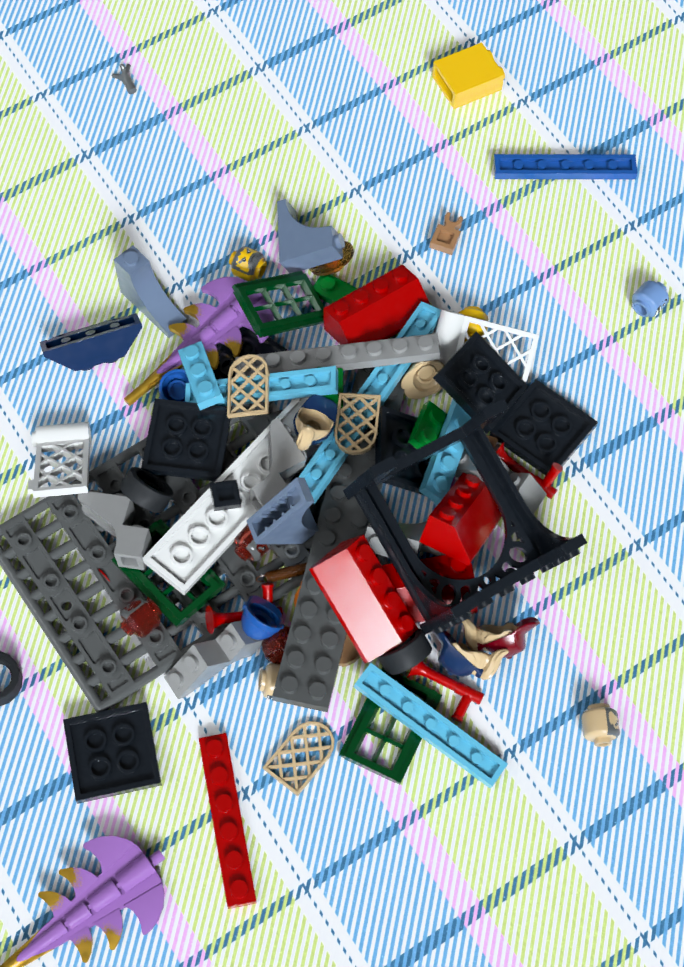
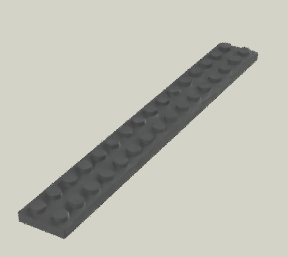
M375 367L357 369L351 393H358ZM405 374L383 406L397 411L401 410L405 390L401 388V381ZM375 417V418L372 420V422H371V424H372L374 427H375L376 417ZM368 426L364 434H367L372 429ZM374 433L368 437L371 442L373 440ZM365 440L358 444L361 449L369 445ZM376 442L364 454H349L326 488L317 523L319 531L314 534L272 701L328 713L347 633L309 571V568L342 541L360 535L365 536L369 522L355 497L348 500L343 490L368 468L375 465ZM380 483V484L377 485V487H378V489H379L380 492H381L383 483Z

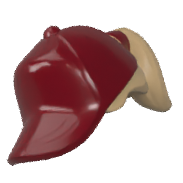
M528 617L515 625L507 623L504 626L482 625L476 627L470 619H467L462 624L464 626L465 640L470 650L489 651L492 654L499 649H508L509 653L503 658L511 659L512 656L524 651L526 647L525 634L539 625L540 621L537 618Z

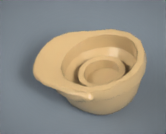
M439 360L412 363L401 381V388L405 389L404 394L410 399H421L438 393L442 387L433 377L444 364Z

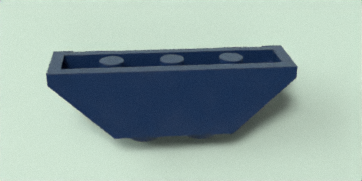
M137 313L67 332L39 343L45 358L74 371H87L96 365L114 363L119 358L125 357L141 331L142 323Z

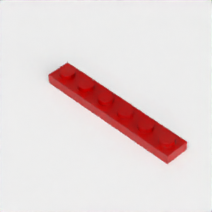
M223 733L198 738L227 907L232 909L256 904V895L227 734Z

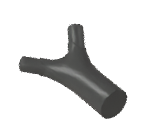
M120 64L122 73H113L112 78L122 81L128 93L134 94L137 89L130 77L131 65L127 64L125 67L124 64Z

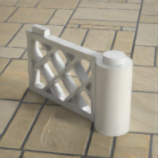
M441 309L435 333H438L439 361L445 365L464 344L465 336L467 340L470 338L467 334L469 322L481 326L485 333L481 337L488 338L493 349L500 357L501 355L498 350L510 343L512 344L518 356L506 363L509 365L521 359L525 369L523 376L520 378L525 383L527 382L539 334ZM484 326L494 329L487 332ZM497 330L504 331L509 341L496 348L489 335ZM509 333L517 334V336L511 338ZM522 336L532 338L530 349L520 354L514 341ZM528 354L527 362H525L523 356Z
M78 422L36 426V431L32 432L33 447H36L34 479L28 480V494H33V497L37 498L88 493L90 447H92L90 423ZM74 449H82L76 454L71 452ZM43 452H55L49 457L43 454ZM63 456L68 458L63 463L57 461ZM75 463L81 465L75 470L69 468ZM48 466L54 467L48 473L43 470ZM62 472L67 474L62 479L56 477ZM74 479H77L78 481L82 482V484L72 485L68 483H70ZM48 481L53 483L50 487H41Z

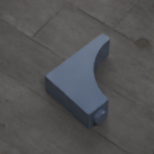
M286 199L277 201L279 263L289 273L303 271L343 258L345 241L342 234H338L332 225L327 227H308L302 225L298 221L297 211Z
M132 245L114 259L121 293L168 338L175 334L170 331L169 325L175 323L188 324L187 318L175 307L163 291L153 273L150 261L137 248Z
M296 477L247 520L255 544H303L315 532L319 531L309 508L315 501L305 478Z

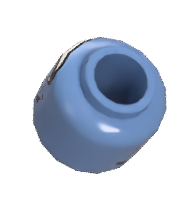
M650 280L645 281L632 295V307L642 317L657 316L669 302L666 287L660 282Z

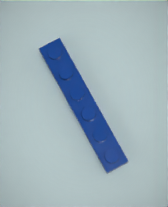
M494 154L493 160L495 179H636L637 177L635 154Z

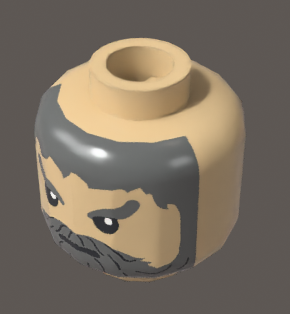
M592 704L583 712L581 716L583 736L587 741L594 742L596 747H606L612 744V740L618 738L620 735L618 713L613 708H610L609 704Z

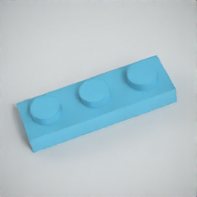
M202 341L178 350L199 409L203 410L223 402L224 398Z

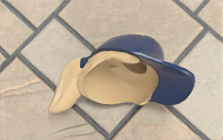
M313 395L297 411L293 425L297 436L296 445L299 450H307L310 445H317L325 441L332 433L338 412L337 405L332 400L320 395Z
M447 631L435 634L442 645L438 655V662L447 670L450 676L464 677L472 674L482 680H488L498 670L502 658L509 653L508 649H499L490 655L482 651H472L465 644L457 643L454 637Z

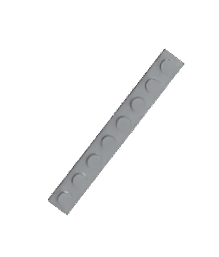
M438 333L258 354V356L262 357L267 363L269 373L330 366L343 368V371L439 360L440 350ZM256 360L252 365L258 368L262 362ZM241 362L237 365L236 369L240 371L246 364ZM249 367L243 374L251 376L255 371ZM265 367L261 370L263 374H265Z

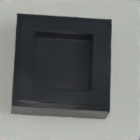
M237 480L210 483L209 488L214 511L241 508Z

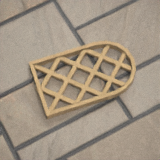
M252 354L244 355L235 360L231 365L228 373V419L269 414L270 373L268 365L262 357ZM256 360L262 362L258 368L252 365ZM244 362L246 365L240 371L236 369L238 364ZM250 367L255 372L248 378L243 373ZM264 367H265V375L261 372V370H262ZM233 371H235L237 374L232 378ZM259 374L263 379L258 384H255L252 379ZM241 376L246 381L239 387L234 382ZM250 383L254 388L247 394L242 389ZM264 383L265 391L262 388H260ZM232 386L237 389L233 394ZM258 390L263 395L256 401L251 396ZM241 392L245 397L238 403L234 398ZM264 398H265V407L260 404V403L264 400ZM249 399L254 404L247 410L242 405ZM231 401L236 405V407L232 411ZM258 406V407H259L260 409H262V410H254V409ZM239 408L244 411L235 413Z
M339 393L334 434L335 443L340 450L347 454L360 455L368 452L375 445L378 435L381 395ZM346 398H353L354 400L349 402ZM342 400L347 404L343 408H341ZM360 400L365 406L357 410L353 405ZM376 402H378V403H377V412H376V410L372 407V405L375 404ZM350 407L355 413L348 418L343 412ZM369 409L373 415L366 419L361 413ZM341 415L345 419V421L339 424V418ZM357 416L363 420L358 426L351 421ZM376 417L375 427H374V426L370 423V421L373 420V419ZM349 423L353 429L346 434L341 428ZM367 424L372 430L364 434L360 428ZM338 431L343 435L340 439L337 437ZM355 432L361 436L356 442L349 437ZM374 433V437L371 442L368 437ZM345 439L351 443L347 448L340 444ZM365 440L369 445L361 449L358 444Z
M308 721L302 723L291 732L262 768L298 797L334 751L333 734L326 725L320 722ZM317 726V733L307 734L306 727ZM303 728V735L294 736L299 730ZM320 728L324 729L326 732L321 733ZM330 736L331 745L322 746L321 737ZM318 737L319 747L308 748L307 738ZM304 739L305 748L294 749L293 740ZM290 741L291 750H283ZM330 749L327 756L323 759V750ZM319 751L320 760L310 761L309 752ZM305 752L306 762L296 763L295 753ZM292 753V763L282 764L281 755ZM278 756V765H270ZM319 764L311 774L310 765ZM307 765L308 775L297 776L296 767ZM293 767L294 777L283 778L282 768ZM270 769H279L280 777H278ZM307 779L298 789V780ZM286 781H294L295 789L287 784Z

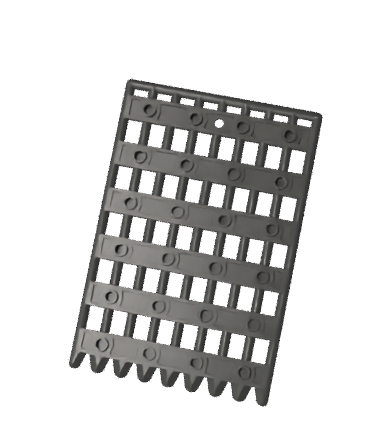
M261 402L260 404L265 407V402ZM254 403L243 404L242 406L248 410ZM257 406L254 410H262V409H260V408ZM239 408L235 413L244 411ZM283 410L269 414L231 419L230 426L240 421L247 432L227 443L222 474L238 458L235 451L255 440ZM147 437L89 471L88 484L95 481L102 491L101 493L123 494L120 490V484L125 476L118 466L138 454L143 459ZM302 472L296 474L289 483H291L296 477H299ZM154 474L173 490L174 495L171 500L174 505L153 517L150 511L133 502L135 515L131 526L141 525L148 528L160 519L165 523L180 513L184 515L209 489L210 483L198 490L190 478ZM76 479L69 484H82V482ZM326 489L317 502L309 507L316 524L318 523ZM73 494L48 496L0 525V537L4 536L10 547L3 550L0 546V566L94 710L101 712L113 707L170 670L193 644L215 640L230 623L217 626L213 634H210L205 620L206 607L210 605L212 610L220 612L218 607L237 595H240L244 602H247L249 597L254 595L263 598L261 584L265 583V581L257 582L256 578L264 575L267 571L307 562L309 557L308 550L311 549L314 535L303 544H273L271 550L277 558L258 570L255 569L248 559L252 554L246 548L241 549L237 542L234 541L216 561L218 565L211 569L218 577L225 574L233 586L212 598L182 625L176 628L172 624L165 628L157 617L162 612L155 605L150 607L148 602H145L147 607L137 613L126 624H123L106 636H103L96 624L118 610L119 612L123 608L126 610L128 604H130L128 611L132 610V608L135 609L138 605L133 604L132 601L137 597L144 598V594L112 562L111 559L115 557L116 540L109 545L100 534L105 529L97 523L93 524L91 519L83 513L82 504L80 505ZM49 508L56 517V520L34 532L27 521ZM63 528L70 540L48 553L40 541ZM157 536L152 538V547L160 540ZM257 544L256 550H258V552L261 551V549H258V547L263 548V546H267V544ZM77 548L84 560L61 573L54 561ZM15 556L18 557L24 567L19 571L15 569L10 561ZM98 568H99L101 571H103V572L107 575V577H108V579L110 580V582H109V581L105 578V576L98 570ZM91 569L98 581L75 594L68 582ZM155 574L154 576L150 577V579L157 586L163 582H165L167 586H170V584L158 574ZM304 575L292 577L274 589L273 603L299 587ZM261 576L257 580L263 581L266 576ZM28 577H31L37 586V589L30 592L23 581ZM199 579L190 591L198 597L205 591L203 588L205 584ZM177 589L172 590L173 594L168 596L174 604L180 603L183 609L192 602L186 594L183 595ZM105 590L112 602L89 615L82 603ZM43 597L51 607V610L44 613L37 602ZM65 602L72 604L69 610L62 609V605ZM57 618L66 630L61 634L57 633L51 623ZM194 623L202 636L180 650L172 637ZM133 632L141 644L118 658L111 645ZM70 640L74 642L80 651L74 656L65 645ZM148 653L156 666L133 680L125 667ZM85 661L94 673L88 678L79 666ZM99 683H101L109 695L101 700L94 689Z

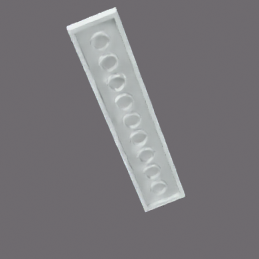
M309 397L293 399L276 417H279L283 425H288L295 443L297 436L293 420L297 411ZM270 425L215 481L237 480L241 508L214 511L209 488L143 557L144 563L183 595L194 586L248 527L247 520L257 512L249 497L251 488L261 483L269 474L268 433ZM323 442L317 445H310L307 450H304L307 456L306 463L314 456ZM292 476V477H290V478H288V479H286V480H287L288 482H290V481L293 479L294 476Z

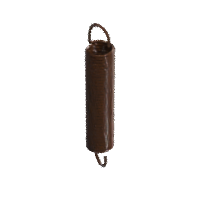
M307 562L267 571L261 576H266L267 583L304 575ZM258 576V577L256 578V581H257V582H264V580H263V581H258V580H257V579H258L259 577H261V576Z

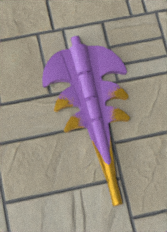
M222 277L214 279L201 287L202 293L214 297L219 302V305L214 307L210 304L198 303L183 309L185 314L196 318L200 325L197 328L187 323L169 325L170 331L180 336L184 341L142 384L124 398V401L129 406L158 385L162 376L168 371L184 367L178 350L202 341L213 370H216L219 364V354L215 346L217 343L226 345L232 351L234 357L239 356L243 345L239 328L246 327L253 332L254 330L233 294L232 286L246 281L237 277ZM261 293L248 295L254 307L266 305ZM270 309L256 311L263 323L275 320ZM256 335L260 343H263L268 338V336L259 338Z
M100 836L84 843L83 848L94 854L100 862L102 873L96 876L82 868L70 867L60 869L59 874L72 884L75 897L70 901L67 897L57 892L40 891L38 896L49 905L54 917L0 967H24L69 940L78 948L82 961L87 963L93 946L90 928L95 925L106 934L109 948L115 950L123 931L121 910L124 908H129L135 913L141 924L142 934L147 935L159 921L164 908L165 893L163 883L154 869L156 865L165 860L161 851L158 849L147 858L136 844L128 839L117 836Z

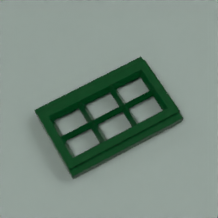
M303 271L237 283L232 286L233 294L259 338L324 323V305L308 276ZM300 285L305 296L294 299L287 287ZM281 289L286 300L274 303L268 291ZM261 293L266 305L254 307L248 295ZM308 300L314 312L302 314L296 303ZM289 304L295 316L282 319L276 307ZM270 309L275 320L263 323L256 311Z
M161 519L148 527L151 537L157 536L159 539L170 529ZM114 557L111 560L118 567L116 558ZM118 567L176 628L187 621L226 586L209 568L200 578L208 588L198 597L189 590L186 595L192 602L180 610L167 596L175 588L170 585L162 591L148 577L153 572L151 568L143 572L139 569Z
M387 674L410 692L423 697V701L436 710L442 698V695L437 693V691L400 674ZM367 698L339 756L400 785L422 738L410 729L403 743L389 737L397 720L393 716L384 734L370 728L381 707ZM367 733L381 739L372 759L357 753ZM386 742L400 748L391 768L377 762Z

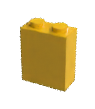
M481 42L434 61L432 77L453 109H456L502 90L505 73L503 68L495 62L491 51L487 50Z

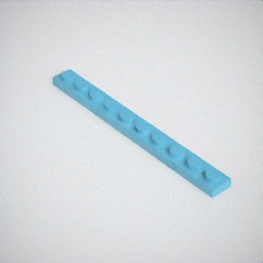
M421 301L396 338L432 334L437 327L441 309ZM411 363L375 367L357 394L381 395L380 407L383 406ZM359 400L353 406L360 410L365 405ZM376 402L375 404L372 405V407H373L376 411H377V403H378V402ZM350 407L344 411L348 418L355 413ZM369 409L361 413L366 419L373 415ZM342 416L339 418V424L345 421ZM359 416L351 420L356 426L363 422ZM347 423L341 429L347 434L353 428ZM364 425L360 430L364 433L368 425ZM335 426L330 436L323 441L299 476L300 478H305L315 501L314 504L349 455L340 450L335 443ZM338 431L337 437L340 439L343 435ZM357 432L349 436L354 442L361 438ZM347 439L340 443L345 448L351 445Z

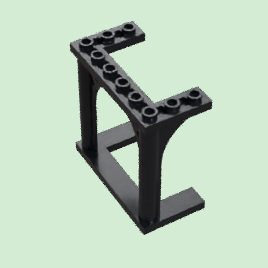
M504 399L482 409L461 427L397 460L391 456L373 465L343 490L348 500L353 497L357 500L425 620L424 623L419 625L424 635L432 631L437 635L472 617V609L478 607L481 610L493 603L492 596L499 593L500 597H503L515 590L513 584L520 581L521 585H524L536 578L534 572L540 569L544 573L580 554L581 552L578 548L587 543L582 533L570 538L560 536L545 527L535 517L487 438L483 428L509 409ZM459 442L462 443L501 512L505 528L504 546L497 562L483 575L467 580H457L441 576L429 569L417 557L377 487L378 484ZM513 533L516 534L517 540L520 539V541H513ZM516 548L521 550L525 555V561L517 562L513 560L509 554L510 549ZM507 563L513 568H508L504 571L502 565ZM484 577L489 579V584L484 582ZM429 580H435L438 584L434 592L432 588L435 586H433L429 582ZM446 585L451 586L454 591V599L450 604L445 603L442 599V590ZM467 587L469 589V592L464 593L462 596V601H460L461 588Z

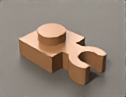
M447 212L444 218V225H437L429 248L452 255L461 235L459 229L462 227L463 217L460 216L458 221L451 222V213Z

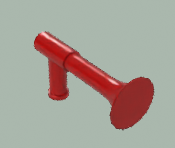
M504 442L497 449L496 453L510 470L516 473H530L546 492V496L549 499L553 498L558 490L551 485L563 470L560 464L553 463L544 479H541L513 460L506 453Z
M261 584L263 599L273 604L274 584ZM208 605L205 611L208 632L213 634L217 626L241 621L243 611L220 613L212 610L211 606ZM278 606L277 608L280 610L283 617L282 607Z
M423 661L412 667L408 677L412 675L426 677L462 696L454 714L451 716V719L458 723L463 722L471 701L479 705L484 696V693L430 668Z

